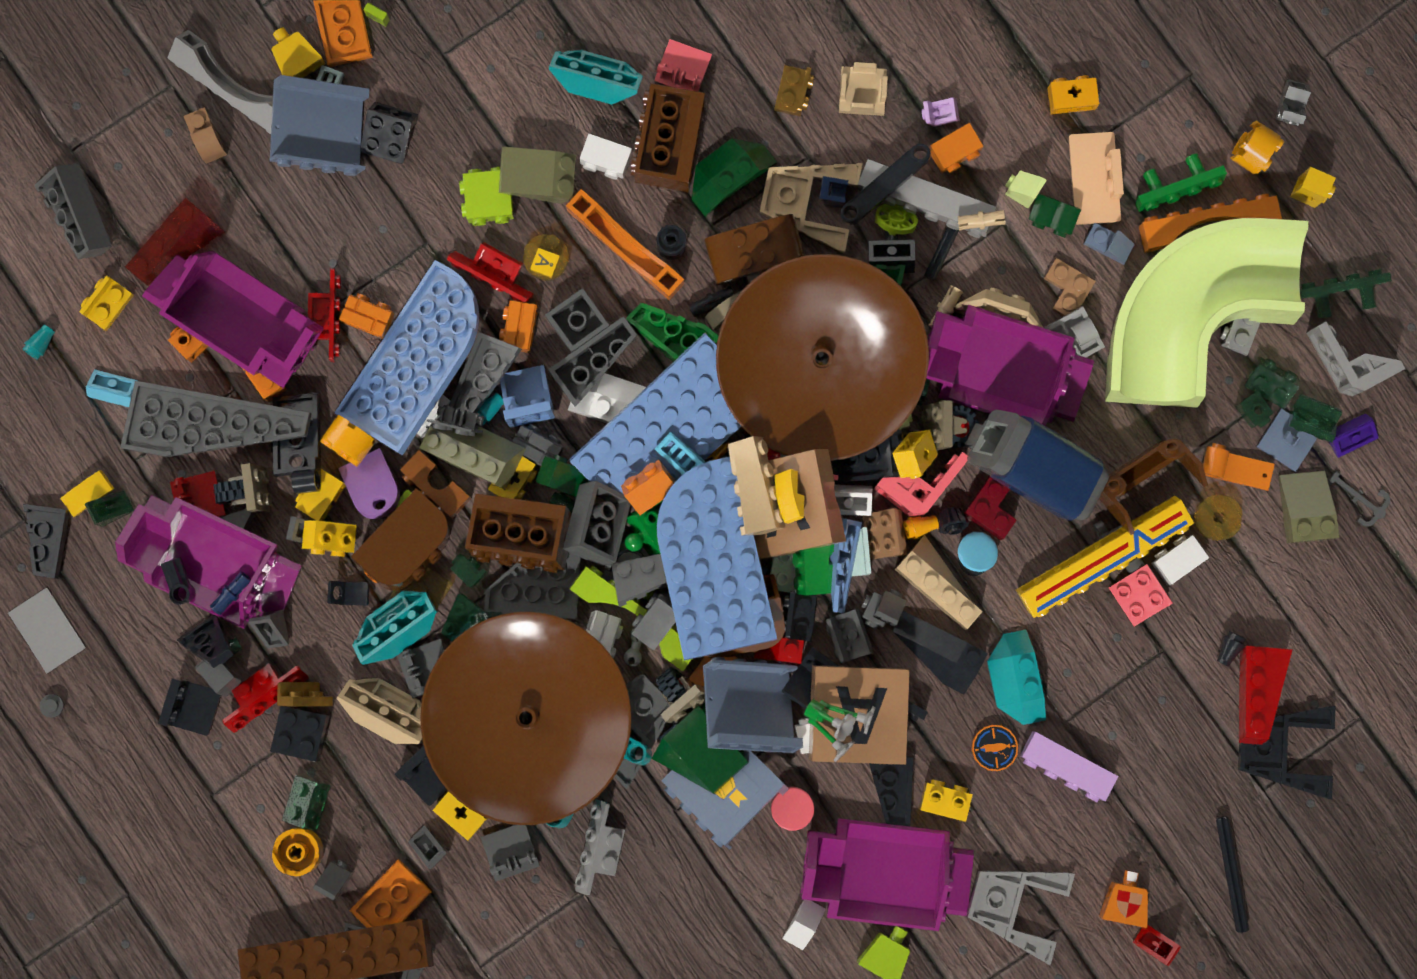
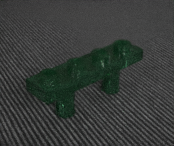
M1382 269L1368 271L1367 276L1360 277L1359 273L1346 275V280L1338 281L1337 278L1323 280L1324 284L1315 286V282L1301 284L1300 298H1315L1318 318L1332 316L1329 301L1331 293L1355 288L1360 291L1362 309L1375 308L1377 306L1373 287L1376 284L1391 282L1390 272L1382 273Z

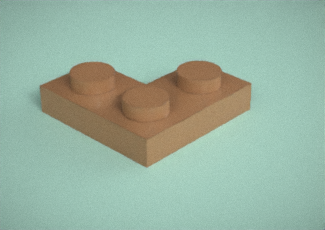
M1057 258L1044 277L1046 281L1063 290L1052 308L1053 311L1063 317L1081 307L1096 282Z

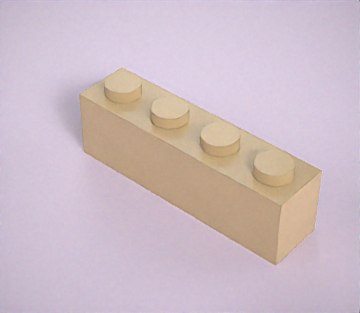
M752 436L728 444L732 473L737 476V481L734 485L735 494L741 500V506L737 507L738 516L743 517L744 526L740 527L741 536L763 535L785 528L772 477L774 470L768 461V447L763 437Z
M925 535L894 569L964 630L968 629L983 612L971 601Z

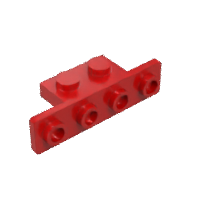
M485 242L481 243L474 260L457 251H453L447 257V260L451 262L453 267L466 270L471 273L473 278L492 284V288L510 294L512 299L517 302L527 303L534 295L532 292L515 284L523 263Z
M330 268V293H308V318L324 328L317 340H329L330 362H336V357L340 356V343H336V334H340V320H336V311H340L341 308L340 297H337V288H341V275H337L335 268Z
M268 663L232 690L240 707L222 720L223 724L233 733L244 728L246 724L263 714L265 710L277 702L279 682H305L309 679L308 675L299 666H295L279 678L273 666Z

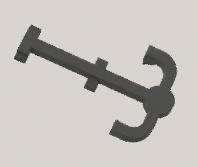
M1338 470L1335 471L1328 484L1332 485L1336 482L1354 496L1351 501L1356 503L1359 500L1373 511V517L1369 522L1359 517L1357 520L1359 524L1365 527L1372 526L1378 519L1385 517V509L1390 504V496L1383 489L1378 492V496L1384 497V503L1381 507H1376L1362 496L1364 493L1362 490L1356 492L1338 478L1340 472Z

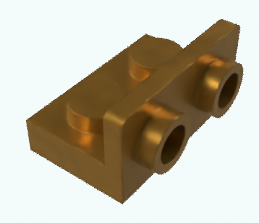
M784 65L774 111L801 117L802 110H807L809 97L805 95L807 88L812 89L815 76L810 75V67L804 70Z
M319 682L278 683L277 706H333V697L323 696L324 692H320Z

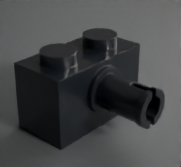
M884 230V240L869 241V264L872 266L906 265L904 273H915V240H898V234L895 236L890 235L888 231Z

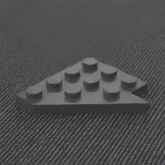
M568 551L565 570H558L557 573L544 571V567L535 566V569L522 568L521 564L516 563L486 589L484 613L502 615L514 612H537L560 618L577 619L579 596L569 588L580 574L581 557Z

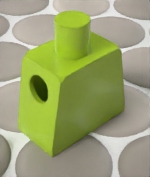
M899 926L894 927L889 937L879 932L858 958V965L883 979H901L910 953V949L902 945L908 932Z

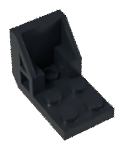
M897 430L881 444L866 452L849 458L831 461L833 474L838 475V480H834V484L900 477L892 453L908 433L917 431ZM926 470L920 478H926Z

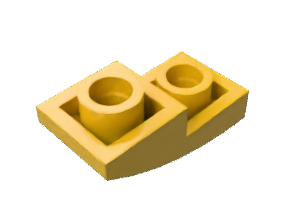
M793 469L775 475L777 502L783 521L786 524L804 518V495L797 493L798 471Z
M99 470L60 499L72 516L75 517L93 503L100 501L115 488L103 471Z

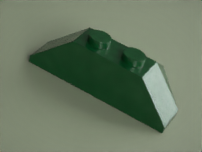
M731 138L696 165L692 201L706 217L760 177L769 167L777 164V161L764 144Z

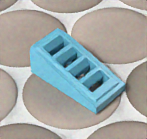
M672 432L655 448L682 475L688 471L686 467L692 460L696 462L692 468L706 463ZM673 441L675 445L666 452L664 449ZM680 447L682 451L674 459L671 455ZM687 454L689 457L681 465L679 460Z

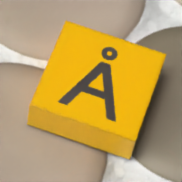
M538 248L530 270L552 278L560 256Z

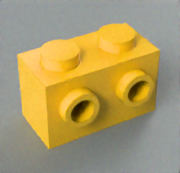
M317 520L304 521L302 549H311V554L325 555V551H330L331 556L345 557V553H354L356 525Z
M934 779L931 780V783L925 782L919 810L966 822L973 795L967 793L968 788L954 785L953 789L944 787L945 782Z

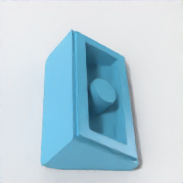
M94 369L86 385L87 396L129 407L134 383L138 380Z

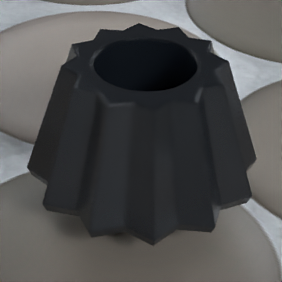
M947 508L940 512L938 532L957 535L969 526L970 521L961 508Z

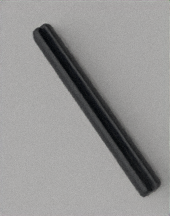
M1226 816L1216 818L1235 929L1238 933L1249 931V924L1230 819Z

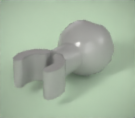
M631 634L632 644L631 648L624 654V662L629 666H637L642 660L639 650L643 642L640 640L636 642L635 636ZM633 660L635 663L631 665L629 661Z

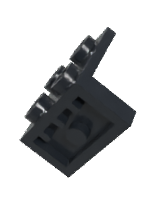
M374 102L367 110L360 151L403 164L410 132L417 123L418 114Z
M790 591L789 596H784L783 610L787 611L786 619H784V638L812 641L816 595H799L795 591Z
M813 647L782 689L785 695L805 709L811 702L812 665L838 666Z
M172 678L158 724L174 726L208 736L221 695L217 694L212 688Z
M424 746L395 773L396 777L400 781L404 780L428 806H431L447 791L432 769Z

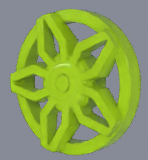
M883 204L877 208L875 213V223L894 236L896 234L913 233L918 223L915 214L905 211L903 206L895 204V206Z

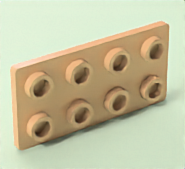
M1114 132L1071 134L1068 138L1073 202L1075 207L1082 209L1076 225L1120 222V198L1124 191L1120 149L1115 147Z

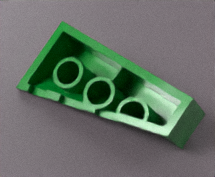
M834 544L820 548L799 550L793 554L792 562L795 567L793 585L796 594L817 595L831 593L833 564L829 561V556L834 552Z

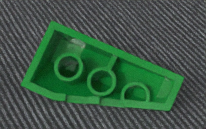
M640 303L626 318L628 323L672 362L704 333L716 344L719 337L705 324L686 320L682 316L671 315L664 310L644 303Z

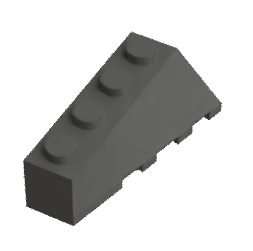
M79 163L55 166L34 185L38 192L42 191L45 198L43 201L47 208H52L56 214L54 220L57 225L65 229L64 237L78 259L101 256L112 247L110 237L105 230L102 217L97 210L93 195L89 190Z
M623 316L548 369L553 379L574 407L580 403L628 345L638 339L637 334Z

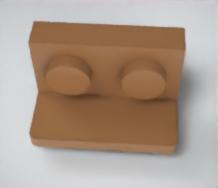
M892 508L873 512L871 516L863 515L864 527H867L870 560L907 555L901 509Z

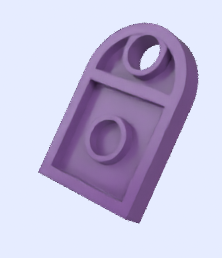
M380 448L367 454L358 467L348 463L338 468L351 499L361 515L369 519H380L388 516L396 509L400 500V490ZM385 501L386 504L382 509H375L378 502Z

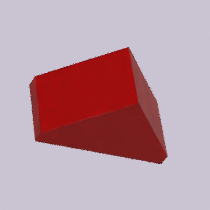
M1147 925V928L1142 927L1132 942L1168 967L1181 949L1180 945Z

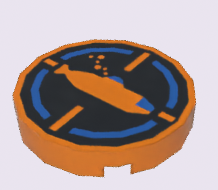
M989 725L976 733L972 740L971 751L974 760L981 767L990 771H1000L1007 769L1014 763L1018 755V743L1016 737L1009 729L1000 725Z

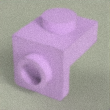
M953 97L936 102H923L922 117L927 124L936 127L959 121L956 98Z

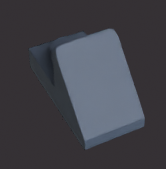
M1097 223L1093 224L1083 243L1123 265L1135 245L1121 231L1117 230L1114 233Z

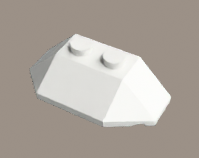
M604 373L576 407L570 402L568 411L608 424L646 387Z

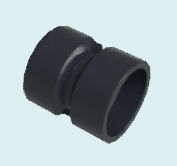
M666 225L660 229L656 238L657 249L660 255L668 260L680 258L686 250V235L684 231L675 225Z

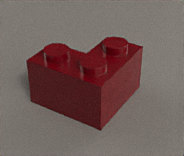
M989 476L964 514L968 519L1001 541L1006 537L1017 520L998 507L1010 489Z

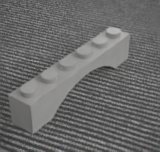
M190 30L176 36L167 58L271 134L273 96L255 93L236 83L218 65L207 43Z

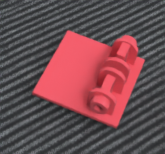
M669 39L662 61L657 67L654 81L669 87L698 92L712 54Z
M1148 564L1138 568L1132 574L1109 587L1133 626L1138 625L1173 603Z

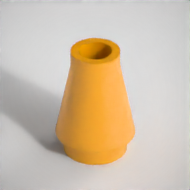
M935 515L908 517L907 520L903 521L904 533L908 539H916L934 529H938V519Z

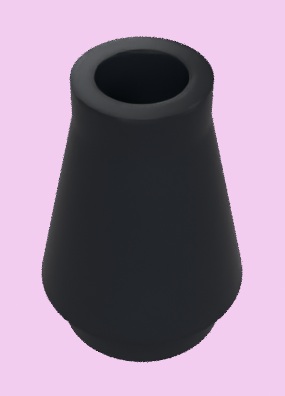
M1229 631L1227 635H1224L1217 661L1230 667L1233 660L1246 646L1244 644L1246 639Z

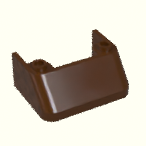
M1178 439L1160 441L1109 474V479L1099 500L1130 535L1135 532L1129 514L1117 499L1174 460L1178 459L1203 487L1208 485L1203 464L1182 441Z

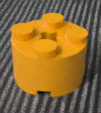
M1256 120L1250 125L1253 129L1248 133L1244 132L1232 151V154L1235 156L1230 157L1232 161L1252 174H1258L1261 170L1266 171L1272 163L1270 158L1274 151L1277 152L1284 143L1279 134Z
M337 415L322 436L320 442L335 451L336 454L358 467L376 440L359 427L349 423L350 421L344 417Z
M303 827L293 828L279 835L272 851V859L277 869L290 876H302L313 871L320 864L324 855L323 844L319 836L314 831ZM296 848L302 849L300 855H294L293 852L296 851Z

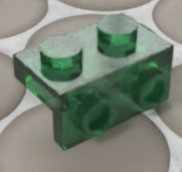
M1260 357L1256 368L1245 382V387L1285 409L1299 389L1300 380L1294 372L1290 370L1284 371L1279 368L1275 361L1269 358L1265 360Z
M1300 394L1290 410L1289 426L1299 432H1306L1320 440L1332 443L1336 437L1337 422L1342 415V410Z
M295 775L282 821L301 828L317 830L325 802L328 798L330 785Z

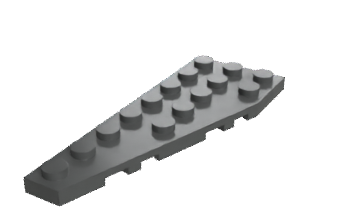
M135 381L120 448L157 456L172 457L307 437L312 414Z

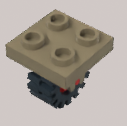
M946 400L924 405L921 415L924 422V430H930L936 450L956 449L966 446L965 443L975 423H979L978 419H973L976 416L975 413H969L971 409L964 408V406L952 407V401Z
M251 463L242 464V476L228 478V481L224 483L214 484L216 504L231 503V506L235 507L246 505L247 511L256 513L270 512L272 497L267 490L269 475L265 467Z
M669 667L656 679L659 689L663 691V697L670 706L661 714L665 722L678 724L697 706L705 703L704 686L693 685L688 677H684L674 667Z

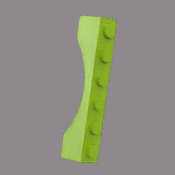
M585 566L569 588L588 603L601 602L619 606L615 582L611 579L608 583L601 578L603 573L594 566H591L590 569ZM637 597L627 601V604L622 606L637 616L639 614L644 616L648 608L645 610L639 605L641 600L637 599ZM673 625L659 643L662 657L681 671H684L691 659L684 660L679 635L676 632L677 626Z

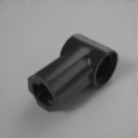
M181 557L160 564L170 590V600L177 605L193 601L196 594L195 588L190 584ZM180 588H184L187 592L184 600L178 596Z

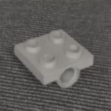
M1083 306L1044 327L1045 329L1073 337V347L1076 348L1075 354L1085 358L1105 347Z

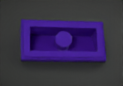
M1367 414L1358 416L1326 432L1327 439L1338 458L1379 438L1374 420Z

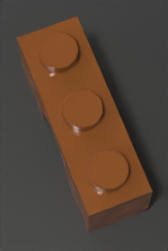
M418 450L400 469L404 473L402 478L411 487L416 484L421 489L420 492L428 500L432 499L438 505L437 508L444 514L445 518L448 515L454 518L472 498L453 481L444 489H434L431 485V476L438 467Z

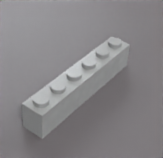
M868 159L858 182V190L862 191L883 173L888 166ZM912 176L883 201L891 206H895V204L903 206L905 211L916 214V212L922 213L930 221L937 222L940 220L946 222V226L955 230H959L958 216L978 214V211H983V213L996 211V207L915 176ZM990 226L985 227L983 230H980V228L965 230L968 231L969 235L980 238V236H987Z

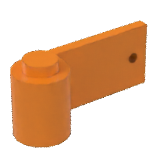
M1212 443V447L1208 446L1206 448L1203 468L1207 477L1266 491L1269 490L1275 466L1273 463L1231 454L1226 450V446Z

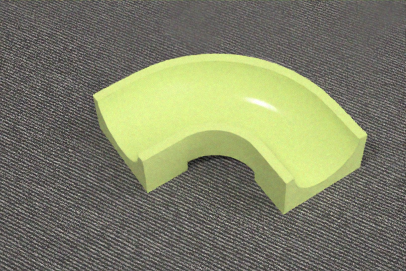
M1267 218L1225 220L1193 230L1162 249L1136 277L1116 317L1111 335L1109 355L1107 357L1105 402L1198 408L1206 395L1208 344L1211 335L1219 327L1230 321L1249 318V321L1294 325L1305 312V302H1301L1299 279L1304 239L1308 231V221Z

